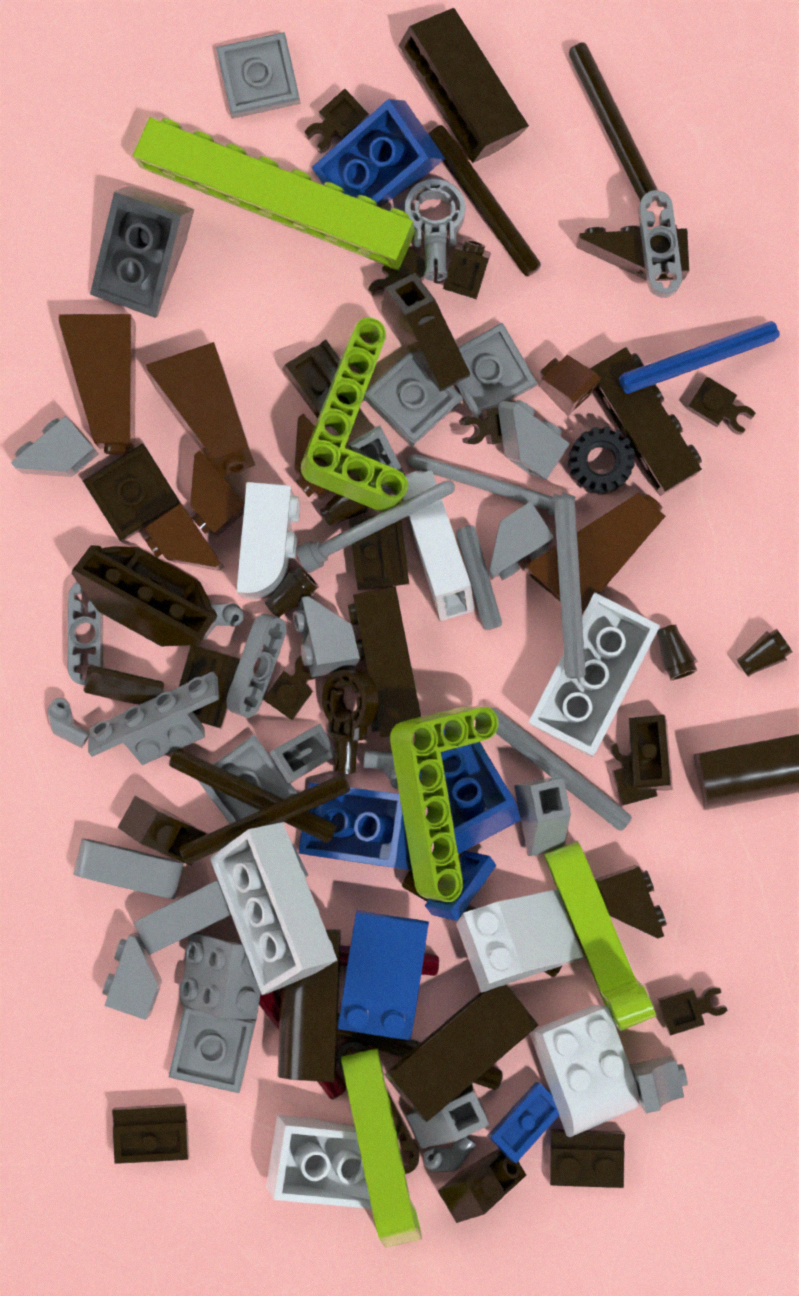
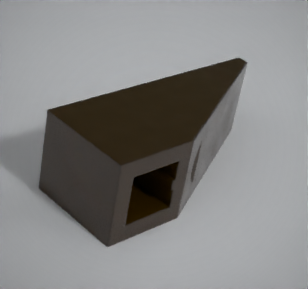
M676 225L682 280H684L690 271L687 228L677 229ZM625 226L620 228V231L606 232V228L592 227L585 229V233H579L576 248L647 280L640 226ZM656 235L650 239V246L656 253H665L670 249V242L665 236ZM672 259L660 263L661 274L658 279H655L656 281L674 280L673 277H667L665 265L667 262H672Z
M413 273L387 286L384 292L381 312L438 390L442 392L470 377L471 373L435 298L418 275Z

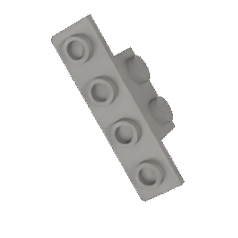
M210 672L202 677H196L178 688L163 692L156 698L138 706L130 707L125 712L108 720L96 723L88 730L90 732L88 734V753L93 757L124 743L143 766L174 752L176 749L183 748L205 738V727L192 711L219 700L218 677L214 672Z

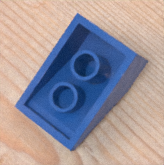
M388 99L311 168L323 185L325 182L333 183L341 187L345 191L344 194L357 198L358 195L366 196L377 203V207H381L419 182L445 158L408 103L404 100Z
M480 742L441 752L458 854L521 821L516 801ZM421 770L419 772V780L421 779Z
M309 782L308 789L320 783ZM350 787L349 793L309 810L336 824L337 829L330 842H324L302 831L298 854L412 871L399 793Z
M356 910L338 1029L411 1040L429 921Z

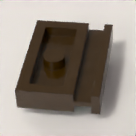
M326 339L315 348L312 347L286 363L282 369L317 419L341 360ZM337 396L338 400L343 404H350L347 398Z
M374 516L349 519V526L352 528ZM401 520L352 544L358 591L409 585Z
M191 645L179 687L196 677H202L210 672H214L218 677L219 700L192 712L201 723L222 729L228 711L227 695L240 658Z
M187 1103L114 1107L112 1109L114 1164L189 1159Z
M551 1129L550 1186L624 1188L625 1133L623 1131L586 1130L568 1137L564 1129Z

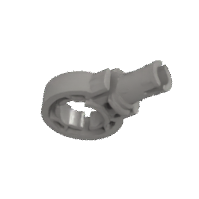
M428 179L416 184L408 193L405 201V213L414 222V246L421 247V230L424 232V278L429 281H434V267L437 268V281L447 278L446 231H449V247H455L457 244V233L461 229L465 217L466 206L462 193L456 186L441 179ZM429 199H440L447 205L450 203L451 213L442 220H430L424 216L422 217L419 212V205ZM416 200V202H415V211H414V210H411V206H412V204L414 203V201ZM455 203L458 207L457 211H455Z

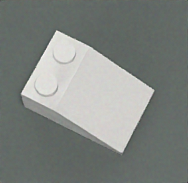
M558 889L499 901L467 911L456 922L481 993L584 958Z
M277 1114L266 1189L273 1200L372 1209L355 1127L316 1118Z

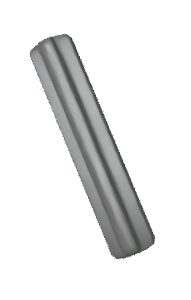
M473 525L461 527L457 530L456 535L482 626L485 630H492L500 627L502 620L476 529Z

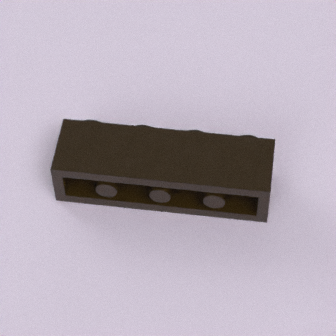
M625 347L590 368L601 378L595 392L619 431L622 432L624 439L627 437L631 442L629 444L630 448H634L635 457L661 497L696 476L702 470L699 465L702 463V459L696 448L692 444L687 446L680 433L683 432V428L674 414L668 415L662 405L664 397L656 384L629 394L623 392L619 384L620 376L625 372L644 366L640 357L636 353L631 354L628 348Z
M396 586L354 594V604L348 605L352 626L359 625L361 639L356 640L360 657L359 661L366 660L368 675L373 680L378 693V711L371 727L372 732L380 731L381 738L390 737L391 731L396 724L421 717Z

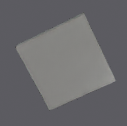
M285 32L216 47L232 119L301 104Z
M503 322L458 347L471 374L470 377L460 381L455 386L473 417L480 419L482 417L481 408L500 404L501 401L510 402L538 385Z
M409 351L366 390L363 399L413 447L462 402L463 397L452 386L440 392L411 351Z
M252 735L214 764L283 799H287L297 793L293 785L287 783L275 761L255 735ZM198 781L229 824L260 811Z
M184 1006L168 1078L240 1093L256 1019H221Z

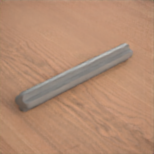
M562 498L556 500L554 505L564 669L567 678L575 679L584 677L586 674L576 512L573 499Z
M491 708L498 717V729L496 732L498 736L551 778H564L566 789L617 830L622 831L627 827L632 819L628 812L498 709Z

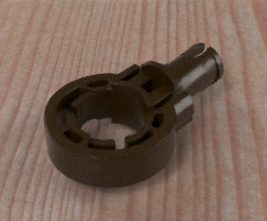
M360 669L339 670L332 673L326 680L322 692L323 710L329 721L328 733L335 740L333 771H338V773L342 774L356 773L358 741L367 739V728L374 721L378 711L379 700L376 686L371 677ZM350 685L355 693L361 694V697L356 699L357 708L353 713L350 709L346 708L343 702L345 690L343 688L340 689V687Z

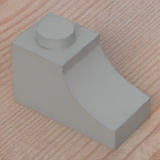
M671 1055L629 1064L638 1089L639 1105L646 1114L661 1111V1107L666 1103L684 1098L682 1087L688 1086L685 1068L683 1064L677 1065V1061Z

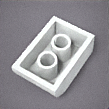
M247 482L236 591L242 599H260L271 595L288 572L289 558H296L297 537L292 532V523H299L301 501H299V496L294 495L291 486Z
M589 1006L538 1027L529 1033L566 1136L572 1137L638 1108L639 1094L637 1085L608 1006Z

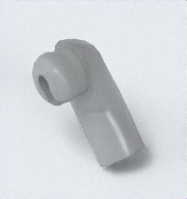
M235 603L211 604L212 609H215L218 616L204 637V640L216 626H238L244 619L241 607Z
M54 699L48 707V718L53 734L83 748L90 732L74 725L70 703L66 699Z
M365 750L364 768L382 769L390 780L391 786L398 789L392 752Z
M466 1136L456 1141L452 1147L430 1148L423 1155V1164L432 1172L456 1171L477 1144L469 1136Z

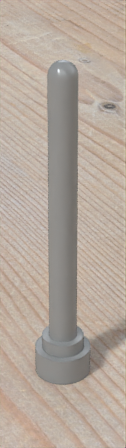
M411 454L407 459V463L411 468L424 472L432 470L434 475L526 504L531 501L534 506L549 510L548 514L554 516L553 520H555L554 503L556 500L571 498L575 501L576 496L564 492L561 495L554 493L552 497L418 454Z
M450 480L443 481L323 543L320 541L315 543L309 541L297 547V556L300 563L309 573L323 567L329 555L452 494L455 491V484Z

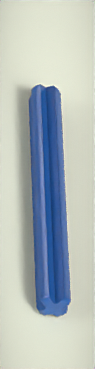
M768 321L625 372L620 376L619 384L623 392L629 394L774 342L779 338L780 331L777 329L775 322Z

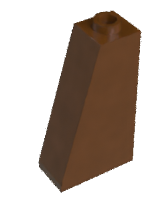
M59 314V325L93 441L99 449H104L105 454H126V449L135 448L136 322L131 314Z
M215 342L146 364L157 392L221 477L228 474H239L246 468L255 466Z
M637 493L577 532L582 614L586 610L594 592L597 594L601 593L666 517L661 512L662 505L652 496L646 494L643 497L640 493ZM556 545L530 562L524 572L560 602Z

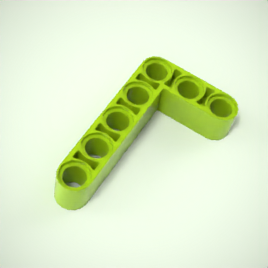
M367 317L358 321L347 341L302 459L300 469L304 478L310 483L384 512L398 505L408 491L407 478L395 468L345 448L386 339L384 325L376 318ZM360 336L368 337L373 343H366ZM349 366L357 367L362 374L354 373ZM337 396L347 398L350 404H343L338 400ZM325 427H333L339 435H331ZM313 458L323 459L328 467L318 466ZM347 472H355L359 475L361 481L352 480ZM385 485L392 488L395 495L386 494L381 486Z
M461 706L406 720L396 724L390 734V744L414 883L419 895L427 899L452 902L459 897L463 888L441 752L492 738L498 729V717L494 710L489 707ZM415 734V742L413 744V735ZM421 770V779L419 780V772ZM426 807H427V808H428V813H427V815L425 816V810H426ZM434 843V849H433V852H431V847H432V844Z
M575 841L544 854L603 1002L610 1010L614 1024L622 1031L656 1017L645 987L634 976L579 842Z
M378 1048L342 1056V1066L378 1238L386 1248L421 1240L419 1220L416 1208L410 1199Z

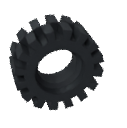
M604 426L603 429L594 427L588 432H583L576 439L569 453L568 467L571 470V478H575L578 487L586 488V492L591 494L598 492V495H604L606 492L612 493L628 480L635 465V460H633L635 455L634 448L631 449L629 446L631 442L627 437L624 439L621 436L622 432L616 430V432L611 431V427ZM595 448H606L614 455L615 465L610 472L598 474L590 469L587 458L588 454Z

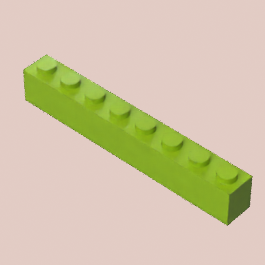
M149 117L132 155L139 168L399 271L415 234L414 222L410 220V216L404 211L396 208H391L390 211L377 207V203L366 196L358 195L357 198L344 194L345 191L333 183L325 182L324 185L311 181L312 178L300 170L292 169L289 172L278 168V163L267 157L260 156L259 159L246 155L244 149L237 145L227 143L225 147L215 143L214 139L204 132L195 130L192 134L182 130V127L171 119L162 118L159 121Z

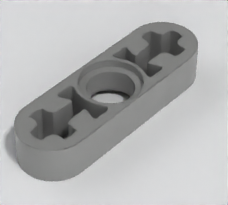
M653 190L643 196L638 207L648 288L653 295L660 298H668L677 292L682 283L673 203L669 195L660 190ZM652 201H656L658 207H664L659 215L660 226L649 230L648 227H653L655 218L653 211H647L646 209L650 207ZM656 235L665 236L670 242V249L665 253H656L650 246V239ZM672 259V262H667L665 265L667 277H673L674 280L670 282L668 288H664L663 283L656 282L655 279H658L661 274L660 263Z
M77 582L70 588L68 594V674L75 683L84 685L85 679H83V674L76 671L77 666L83 665L84 654H76V648L78 647L83 650L96 648L95 655L88 653V664L103 667V614L98 612L92 602L89 601L88 612H96V618L93 619L85 616L76 618V612L84 614V605L77 600V595L83 594L84 591ZM83 623L92 624L96 631L95 638L87 644L80 643L76 637V630Z
M261 614L255 619L227 695V708L230 712L246 718H250L258 712L286 636V624L283 619L269 614ZM260 658L259 667L256 673H253L254 664Z

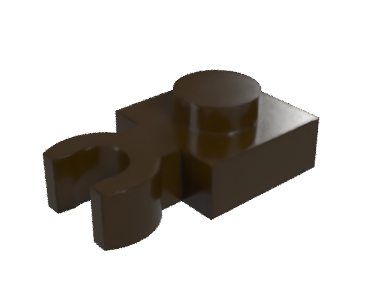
M344 88L319 111V117L323 122L309 125L305 130V138L309 140L315 134L323 135L324 140L317 145V150L320 154L324 153L330 148L332 138L335 135L343 140L369 116V113Z
M409 246L399 271L384 265L382 272L387 277L373 281L368 289L369 294L372 296L379 289L385 290L387 286L413 273H416L421 281L425 279V261Z
M709 377L704 379L687 407V410L715 427L719 426L722 419L725 420L729 429L737 435H742L746 430L737 423V416L744 415L748 419H752L756 414L748 406L737 407L732 404L737 394Z
M499 404L481 408L483 419L466 416L459 420L460 425L472 424L474 427L473 435L462 438L463 443L475 445L480 443L485 436L487 444L493 445L503 442L498 411Z
M301 655L295 662V673L293 676L283 670L263 698L265 702L292 721L314 692L305 685L308 681L319 677H311V673L303 671Z
M617 743L611 744V754L614 759L620 762L622 767L612 770L621 805L624 806L658 796L656 790L634 789L631 752L626 756L622 755L619 752Z
M717 986L708 987L700 997H696L694 989L690 988L658 998L668 1034L671 1036L705 1025L702 1014L709 1013L713 1016H720L726 1013L728 1010L725 1005L718 1007L710 1005V998L715 994L722 993L721 988Z

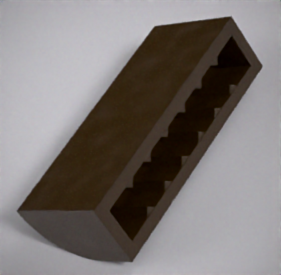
M455 8L409 26L398 46L472 164L501 150L529 127Z
M799 734L693 754L704 811L799 793Z
M325 929L332 943L337 961L313 975L282 987L280 990L277 1077L320 1082H334L336 1079L341 929Z
M507 984L482 993L480 991L385 1072L384 1075L407 1104L425 1122H428L539 1024Z

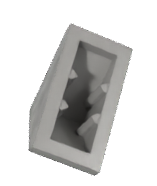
M380 425L348 443L349 450L395 468L405 475ZM381 486L382 490L385 493H388L392 490V488L388 486Z

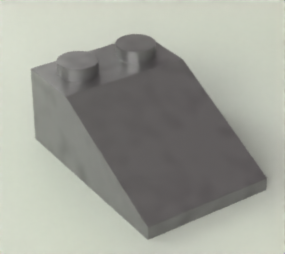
M130 186L114 191L90 295L154 318L158 317L185 247L194 209Z

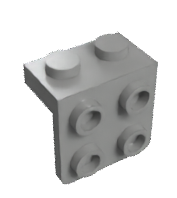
M202 933L191 934L185 950V968L183 980L180 984L181 1004L221 1019H257L261 991L243 944L241 942H228Z

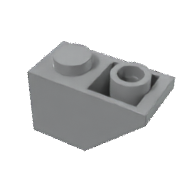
M517 400L516 403L501 401L498 411L505 457L530 476L547 480L570 443L560 436L562 431L556 425L546 420L541 422L533 416L536 411L527 403L521 400Z
M65 416L61 420L56 418L49 422L42 430L43 435L34 443L29 441L22 445L15 452L16 458L11 464L22 474L73 477L97 457L99 453Z
M531 501L500 521L488 571L491 580L500 576L502 581L520 570L518 563L529 556L533 561L550 550L548 544L555 537Z
M302 597L297 611L293 612V621L296 632L302 633L304 642L301 645L302 662L304 666H309L311 677L330 675L339 670L355 669L360 657L352 624L311 597Z
M547 777L514 785L527 855L534 856L563 847L571 816L564 778Z
M133 932L128 935L127 940H120L114 959L118 960L119 964L115 975L109 973L102 994L107 996L104 1006L147 1020L151 1016L162 979L151 956L148 955L139 934Z
M473 1084L467 1087L428 1122H425L414 1110L406 1113V1117L421 1148L455 1142L490 1125L487 1113Z

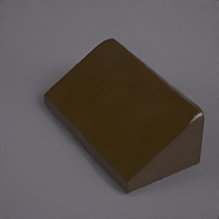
M93 665L87 669L83 692L136 705L156 698L164 689L163 681Z
M665 714L629 718L634 789L673 790L668 723Z

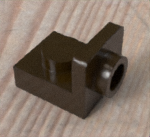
M465 240L464 243L457 242L447 272V278L444 282V290L477 300L491 256V252L485 250L486 246L473 240Z

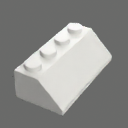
M595 592L582 616L585 676L575 679L566 677L563 653L528 722L535 728L591 758L594 757L660 627L659 624Z
M283 822L248 829L210 857L262 995L313 975L337 961L332 943L329 940L319 915L318 907L314 902L305 874L301 869L292 846V841Z

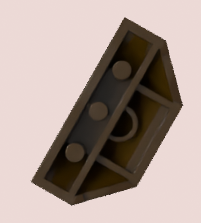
M91 545L72 569L71 574L98 612L161 647L200 645L217 619L218 615L215 609H212L210 600L200 581L139 547L112 546L101 548L98 545Z

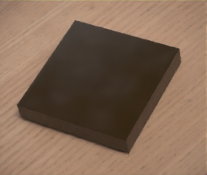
M144 443L82 480L120 542L127 540L179 504H182Z

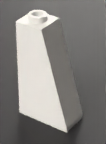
M432 470L426 472L414 471L405 476L408 481V491L402 498V502L437 485ZM440 499L407 517L441 622L473 612L474 603L471 584L443 501Z

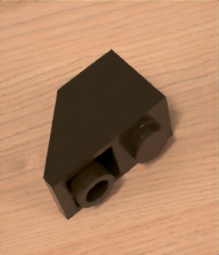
M136 795L117 827L138 843L183 863L185 861L181 856L180 847L208 834L169 811Z
M633 865L595 879L611 917L657 939L664 937L662 927L667 925L660 905L654 906L649 893L654 891V886L647 870L641 872L639 866Z
M498 1148L458 1172L438 1190V1193L455 1222L459 1223L486 1214L527 1175L519 1161L517 1163L511 1162Z

